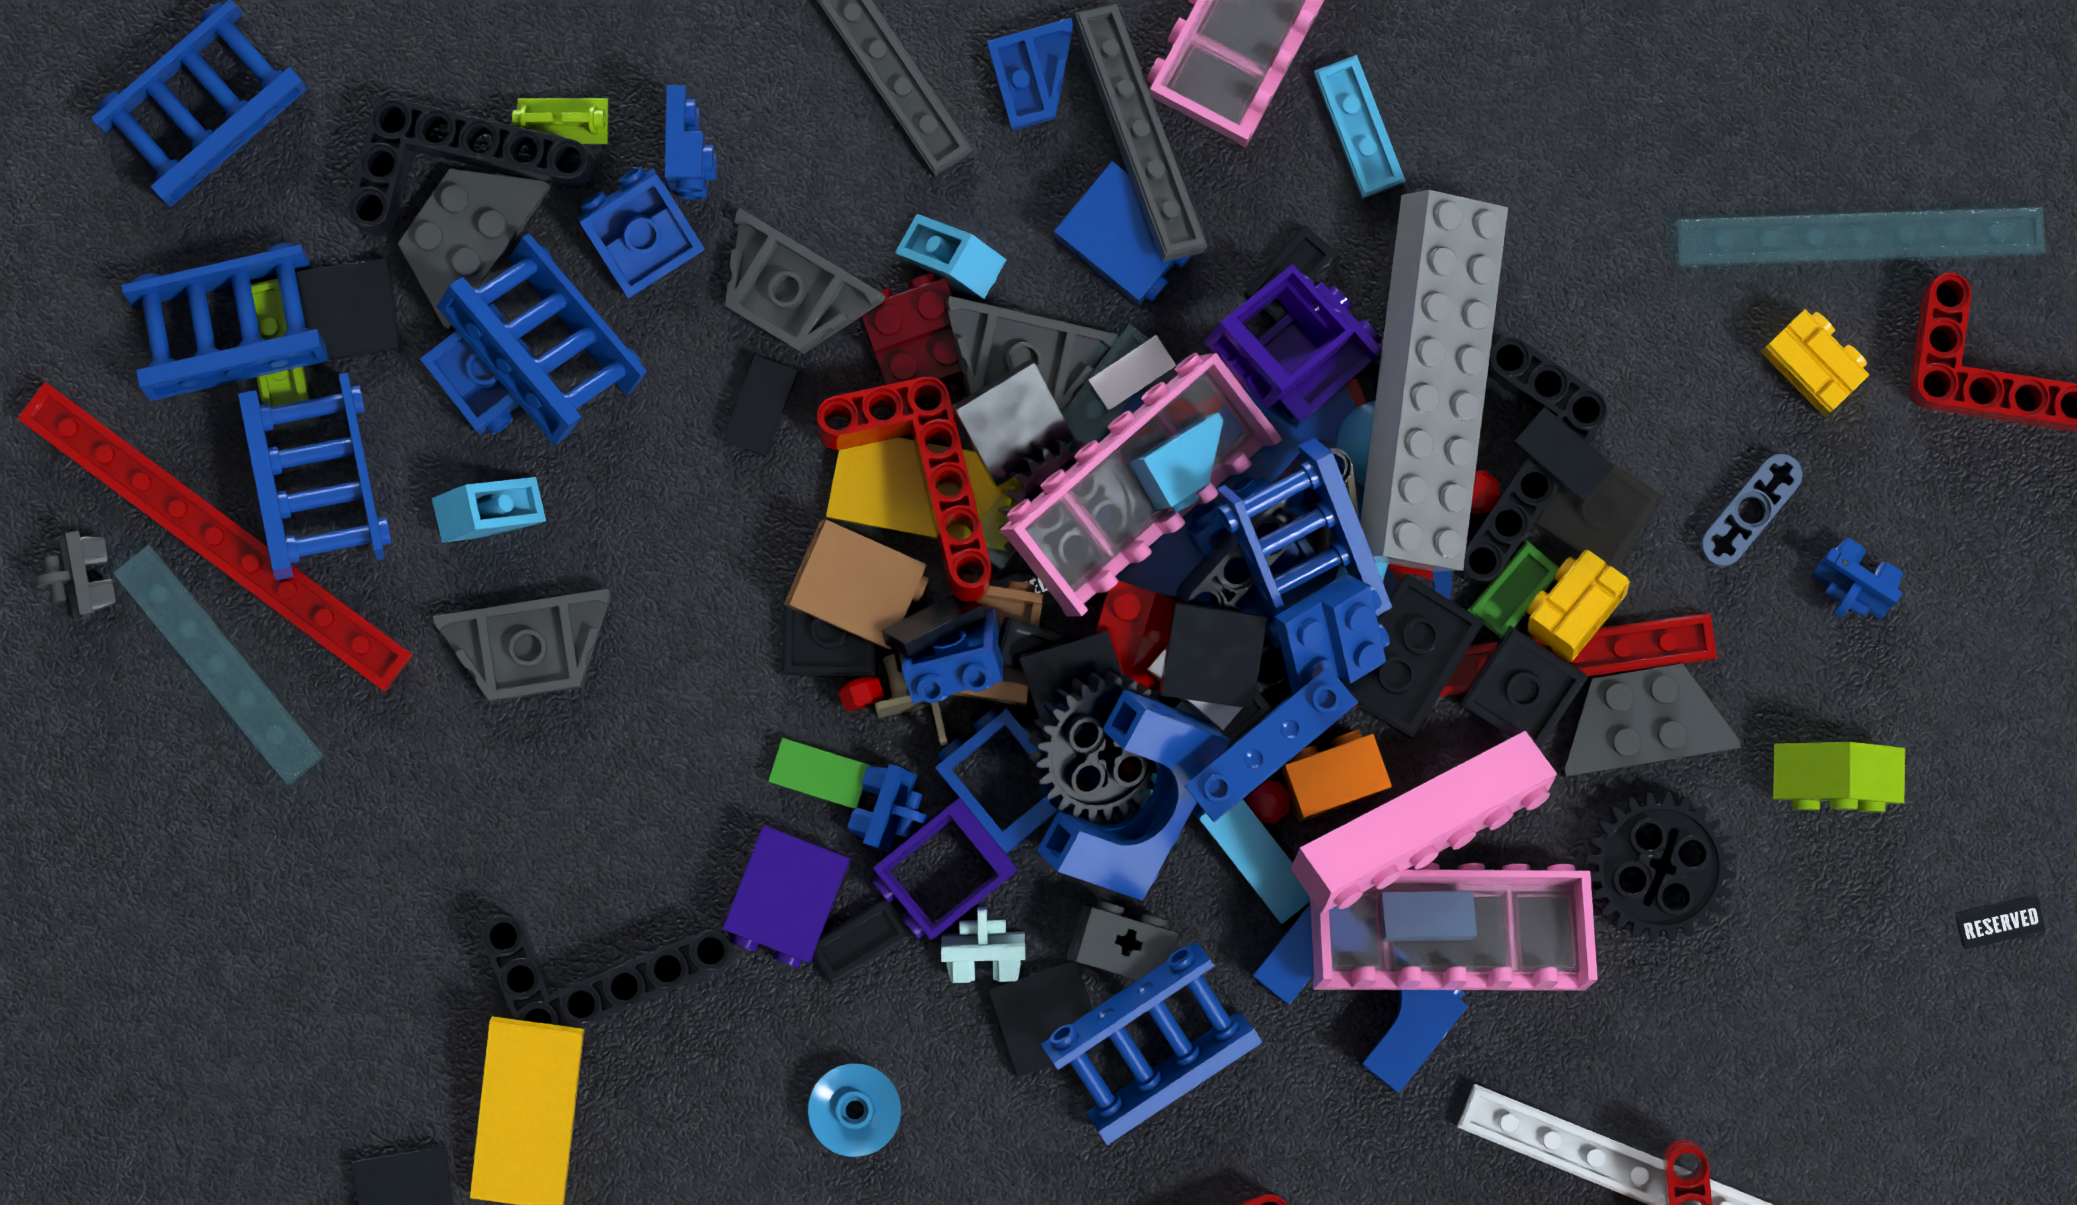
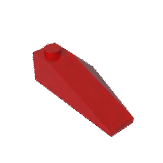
M1118 581L1107 593L1096 631L1105 628L1109 629L1123 674L1137 681V684L1140 682L1153 691L1161 685V682L1147 669L1167 647L1173 605L1176 600L1154 591Z

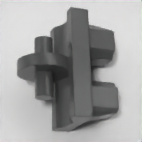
M79 531L65 533L64 538L58 540L64 571L60 569L57 555L45 557L47 574L35 577L36 588L50 587L53 603L66 601L64 585L66 584L73 621L87 619L94 611L112 606L116 601L111 579L88 582L86 566L105 564L107 562L104 537H80Z

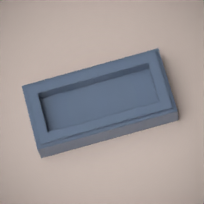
M1473 891L1382 892L1379 895L1382 942L1474 940L1477 936Z

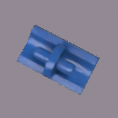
M1846 538L1836 549L1832 548L1816 566L1812 576L1826 584L1828 587L1825 593L1838 601L1833 611V614L1841 619L1850 609L1863 618L1869 612L1882 620L1890 608L1897 604L1903 592L1898 590L1903 572L1892 564L1881 562L1873 573L1859 565L1866 553L1864 547L1851 538Z
M889 764L888 769L869 766L862 781V790L878 795L874 811L870 812L856 807L851 814L847 829L864 839V844L892 853L898 835L909 838L914 822L923 825L928 823L930 816L917 812L922 794L913 792V788L918 775L892 764Z

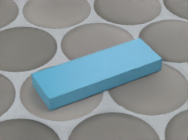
M1357 55L1315 70L1313 73L1361 199L1363 200L1404 185L1406 182Z
M1243 799L1215 822L1209 818L1204 810L1196 815L1281 924L1310 902V896L1291 871L1293 863Z

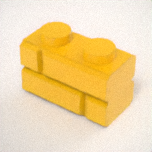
M1804 309L1761 353L1826 417L1870 374L1864 369L1867 365L1866 360L1854 347L1847 345L1843 348L1831 336L1835 329L1823 315L1818 312L1811 315Z
M1586 549L1577 560L1571 556L1565 560L1554 579L1559 581L1549 594L1543 590L1540 591L1527 609V613L1531 615L1527 629L1529 633L1546 646H1550L1554 652L1568 662H1572L1625 598L1630 583L1626 576L1612 566L1606 565L1605 561Z

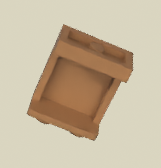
M822 520L817 526L783 605L843 629L876 644V646L882 649H891V647L885 644L881 630L905 619V614L911 600L915 602L920 600L928 582V577L923 575L927 564L833 522Z
M963 574L962 581L974 583L979 581L982 576ZM1008 581V588L989 586L988 592L981 599L976 600V602L982 605L983 610L994 607L999 622V633L1004 617H1011L1039 627L1043 594L1035 593L1036 585ZM1003 666L1002 682L995 683L994 686L983 691L965 690L951 695L1026 707L1029 686L1024 672Z

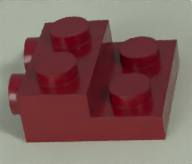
M934 274L918 277L908 283L911 290L894 296L891 289L879 291L886 296L883 303L861 317L885 384L888 385L921 377H933L942 381L962 374L945 308L946 296H952L946 277L937 281Z

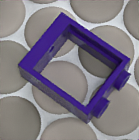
M1292 264L1223 319L1204 343L1213 353L1218 354L1234 376L1267 410L1338 352L1355 331L1347 324L1343 314L1334 309L1316 290L1312 280L1303 275ZM1276 298L1321 346L1290 373L1283 369L1244 326L1245 323Z
M958 798L873 867L879 875L873 881V884L889 903L896 898L908 911L902 919L918 939L927 934L933 941L1016 874L1018 869L964 802ZM954 821L996 874L933 924L892 874L891 870L950 822Z

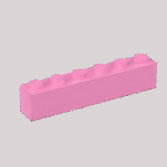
M1524 731L1300 847L1292 864L1291 871L1321 913L1335 906H1338L1339 909H1345L1354 904L1364 891L1373 886H1376L1377 889L1387 887L1400 876L1402 871L1411 866H1414L1415 869L1425 867L1438 856V852L1451 846L1453 850L1463 847L1475 837L1476 832L1488 826L1490 830L1499 828L1513 816L1514 812L1523 807L1527 810L1537 808L1549 798L1550 793L1548 791L1557 773L1528 733Z

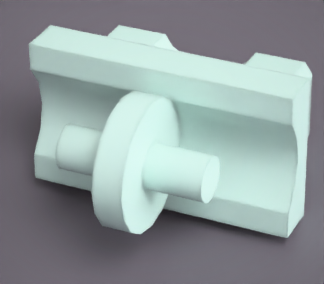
M987 907L977 908L978 920L959 921L960 933L942 934L941 962L947 963L950 982L967 983L974 981L975 961H993V980L999 982L1018 980L1021 960H1025V932H1006V919L987 920Z

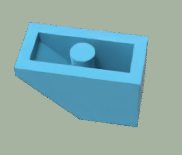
M916 214L895 252L899 257L930 274H934L939 279L946 277L947 283L951 286L985 299L990 288L996 282L998 274L1007 260L974 235Z
M1219 412L1199 418L1129 462L1156 510L1172 507L1175 512H1178L1199 499L1196 492L1209 484L1223 419Z
M536 477L467 484L432 498L442 543L482 538L546 521Z

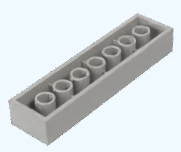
M1433 190L1401 195L1360 520L1374 561L1431 572L1463 571L1508 207Z

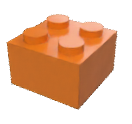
M1360 730L1344 734L1331 741L1332 749L1320 753L1316 745L1307 747L1289 760V764H1286L1281 769L1299 822L1386 792L1392 787L1374 734L1362 737Z

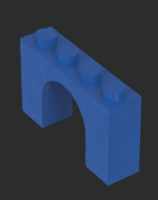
M1124 689L1102 730L1122 749L1155 761L1157 778L1150 798L1132 817L1111 825L1095 824L1058 811L1037 852L1060 873L1143 901L1149 888L1157 879L1159 870L1172 846L1177 842L1190 813L1197 804L1184 785L1221 756L1230 740L1205 719Z
M1310 903L1252 975L1256 981L1286 1005L1292 1003L1314 975ZM1355 903L1345 909H1339L1338 906L1330 909L1331 957L1346 952H1358L1378 960L1376 920L1370 917L1365 923L1352 912L1356 906ZM1393 945L1395 967H1427L1429 964L1410 947L1407 946L1401 952ZM1398 990V1007L1392 1023L1360 1064L1395 1093H1400L1469 1006L1461 1000L1465 992L1463 990Z

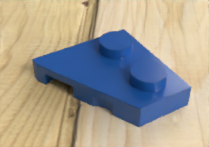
M1071 18L987 41L988 51L1011 131L1056 119L1073 31Z

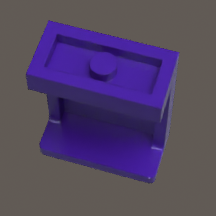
M1322 282L1315 286L1316 290L1334 309L1343 314L1347 324L1355 332L1338 352L1275 403L1296 428L1301 426L1379 358L1382 351L1378 345L1381 338L1376 330L1365 320L1358 323L1347 310L1351 305L1341 291L1335 286L1328 289ZM1290 312L1258 339L1287 373H1290L1321 347Z
M763 825L723 927V930L733 933L730 942L754 952L758 943L776 950L772 959L795 968H799L802 960L812 963L815 949L843 877L846 876L852 860Z

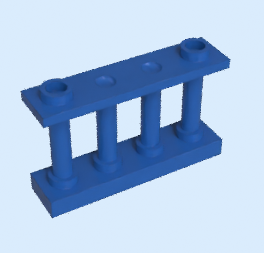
M228 0L225 4L218 2L206 10L200 18L202 23L120 94L113 92L106 96L96 107L98 113L91 118L105 134L115 125L120 129L157 172L155 176L157 181L151 185V188L170 208L308 90V87L291 67H288L284 72L281 70L275 71L239 31L234 23L243 14L232 0ZM219 36L261 82L259 88L262 91L249 102L246 100L240 101L199 54ZM184 66L190 70L226 111L225 118L227 121L214 132L211 129L206 131L164 84ZM150 95L192 142L190 145L192 151L179 162L176 159L171 161L130 114L132 110Z
M528 233L522 237L509 258L514 264L512 267L479 289L472 288L464 277H461L449 285L436 307L554 446H556L570 435L582 418L576 409L614 383L626 396L634 391L647 371L641 365L637 354L623 344L553 262L549 251L544 246L539 245ZM527 279L544 300L508 324L502 323L487 305ZM554 314H557L573 335L539 358H532L517 339ZM586 348L603 369L567 394L562 393L547 374Z
M277 244L270 247L268 252L163 276L144 274L136 277L132 283L121 285L122 293L132 308L143 306L153 362L149 364V367L136 371L139 387L149 401L329 361L326 343L318 330H310L305 326L295 272L310 269L311 264L301 244ZM277 276L287 332L284 333V337L265 340L260 336L250 282ZM232 286L242 342L239 343V347L221 351L215 346L206 292ZM188 296L197 352L194 354V357L176 361L171 359L161 302Z
M348 373L339 374L342 389L340 394L269 407V402L259 403L256 390L238 393L275 580L294 577L291 563L300 562L299 557L373 543L375 558L378 561L385 559L383 545L392 544L387 518H377L356 416L358 413L365 412L360 385L351 387ZM346 411L351 437L278 451L277 446L268 448L265 431L274 430L273 425ZM355 455L360 481L288 495L286 490L277 492L274 475L282 474V469ZM364 499L369 525L298 539L295 538V534L289 536L285 534L283 519L291 518V513Z
M1315 438L1298 446L1304 463L1299 466L1300 470L1262 491L1242 500L1226 485L1217 488L1223 506L1218 508V513L1230 533L1234 532L1269 619V622L1266 624V632L1276 648H1280L1281 644L1274 617L1286 610L1280 595L1337 565L1345 567L1349 575L1365 584L1372 585L1376 589L1382 603L1381 607L1375 610L1376 616L1392 608L1333 452ZM1308 487L1312 490L1315 489L1320 501L1315 504V510L1260 539L1257 538L1250 520L1251 517ZM1323 526L1331 529L1334 541L1330 543L1329 549L1273 578L1265 558L1266 556Z
M1329 666L1296 694L1292 693L1270 713L1227 747L1221 756L1184 785L1197 802L1192 810L1195 815L1204 810L1213 822L1217 821L1358 704V701Z
M1197 941L1189 947H1182L1174 951L1166 962L1074 1023L1059 1027L1048 1040L1041 1044L1057 1070L1070 1062L1096 1104L1086 1114L1106 1145H1109L1263 1043L1240 1010L1232 1016H1228L1202 975L1213 968L1214 964ZM1186 985L1212 1024L1211 1030L1194 1041L1188 1040L1163 1001ZM1146 1011L1149 1012L1174 1051L1173 1055L1155 1067H1150L1124 1027ZM1107 1037L1110 1038L1135 1077L1134 1081L1116 1093H1111L1085 1053Z

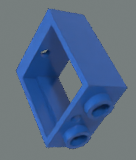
M992 709L973 725L977 733L963 744L957 738L937 754L941 763L935 769L1007 855L1060 810L1049 803L1050 799L1044 797L1002 832L952 771L1004 727L1008 729L1028 755L1039 751V748L1028 741L1030 736L1007 709L1000 714Z

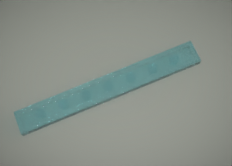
M2043 207L1678 219L1676 221L1678 267L2034 256L2046 253Z

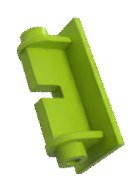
M518 98L517 110H513L512 124L521 128L573 139L581 144H608V98Z

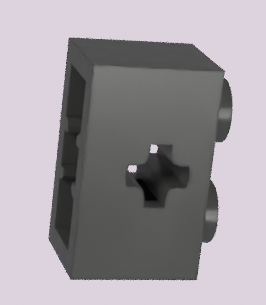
M1098 900L1096 908L1081 906L1066 959L1139 980L1168 960L1169 956L1174 952L1179 934L1165 930L1168 922L1166 920L1141 913L1139 921L1122 917L1123 907ZM1117 935L1125 936L1127 939L1132 940L1130 949L1122 948L1120 945L1115 944Z

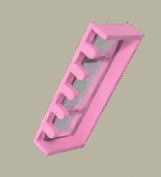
M1189 0L1188 2L1195 6L1187 21L1179 17L1167 40V42L1173 44L1166 60L1158 57L1147 76L1146 82L1152 84L1150 88L1152 99L1171 107L1246 148L1324 0Z
M1193 353L1185 358L1175 368V371L1178 373L1176 377L1168 384L1160 382L1148 390L1141 398L1145 404L1133 414L1127 411L1117 417L1108 426L1111 433L1100 443L1094 440L1085 445L1074 456L1078 461L1066 472L1061 469L1049 476L1041 484L1040 487L1043 489V492L1032 502L1029 499L1020 502L1006 515L1010 521L999 530L1000 533L1008 538L1059 603L1066 616H1083L1088 611L1084 605L1086 601L1096 593L1107 592L1118 583L1115 576L1128 564L1139 563L1146 559L1152 553L1149 546L1161 535L1174 533L1185 524V520L1182 517L1195 505L1206 504L1218 495L1216 487L1228 476L1239 475L1252 465L1249 458L1262 446L1277 445L1282 440L1281 436L1217 353L1200 356L1197 353ZM1219 412L1223 419L1209 484L1196 492L1199 497L1196 502L1178 512H1175L1172 507L1156 510L1129 462L1199 418Z
M1429 863L1421 869H1415L1412 866V870L1402 871L1393 883L1383 889H1377L1376 886H1373L1364 891L1354 904L1345 909H1339L1338 906H1335L1321 913L1310 898L1314 964L1313 990H1586L1598 980L1590 871H1575V866L1571 864L1552 865L1547 867V871L1530 870V865L1509 864L1503 866L1502 870H1485V865L1469 863L1459 865L1457 870H1440L1439 864ZM1473 891L1477 936L1474 940L1382 942L1379 895L1382 892Z

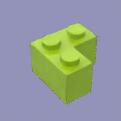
M1856 742L1774 744L1773 799L1792 801L1793 810H1820V802L1830 801V809L1885 812L1886 804L1904 803L1905 748Z

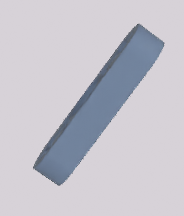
M1777 454L1767 459L1706 531L1700 542V552L1708 564L1721 568L1736 562L1786 503L1802 481V469L1795 458L1786 454ZM1785 465L1790 470L1786 477L1791 483L1789 486L1781 483L1772 491L1770 496L1778 498L1774 505L1767 494L1754 489L1753 486L1758 482L1762 489L1765 488L1774 476L1769 470L1770 467L1773 466L1778 469ZM1754 498L1762 504L1764 515L1760 522L1750 524L1741 519L1738 507L1743 499ZM1729 517L1737 529L1749 533V536L1744 540L1741 533H1738L1729 544V548L1733 551L1732 555L1723 553L1717 557L1712 552L1716 545L1711 539L1713 535L1720 539L1729 532L1732 526L1724 523L1725 519Z

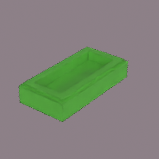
M1526 541L1467 611L1484 620L1483 626L1500 640L1510 625L1515 627L1526 614L1529 605L1537 594L1542 590L1545 591L1554 581L1559 567L1531 543Z
M782 738L768 782L855 809L856 807L858 808L863 792L862 781L866 769L870 765Z

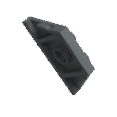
M449 169L398 242V245L446 329L452 331L454 327L436 306L449 285L461 277H464L472 288L479 289L484 285L549 191V184L541 180Z
M741 208L737 211L735 222L738 224L736 249L731 251L730 269L732 271V278L727 285L725 306L802 354H805L883 303L886 296Z
M946 296L945 308L967 396H970L1030 359L1036 364L1060 412H1062L1073 398V393L1081 384L1085 383L1094 371V366L1105 352L1113 347L1118 338V334L957 297Z
M609 589L438 615L433 616V621L462 664L470 672L486 698L493 702L581 688L611 599V593Z
M1684 664L1592 678L1587 688L1583 709L1578 718L1573 735L1574 739L1567 762L1564 765L1563 774L1564 777L1739 749L1741 744L1738 737Z

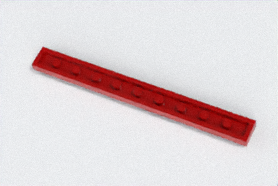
M44 382L17 419L386 692L413 657V654L293 565L294 577L275 580L269 549L265 544L48 383Z

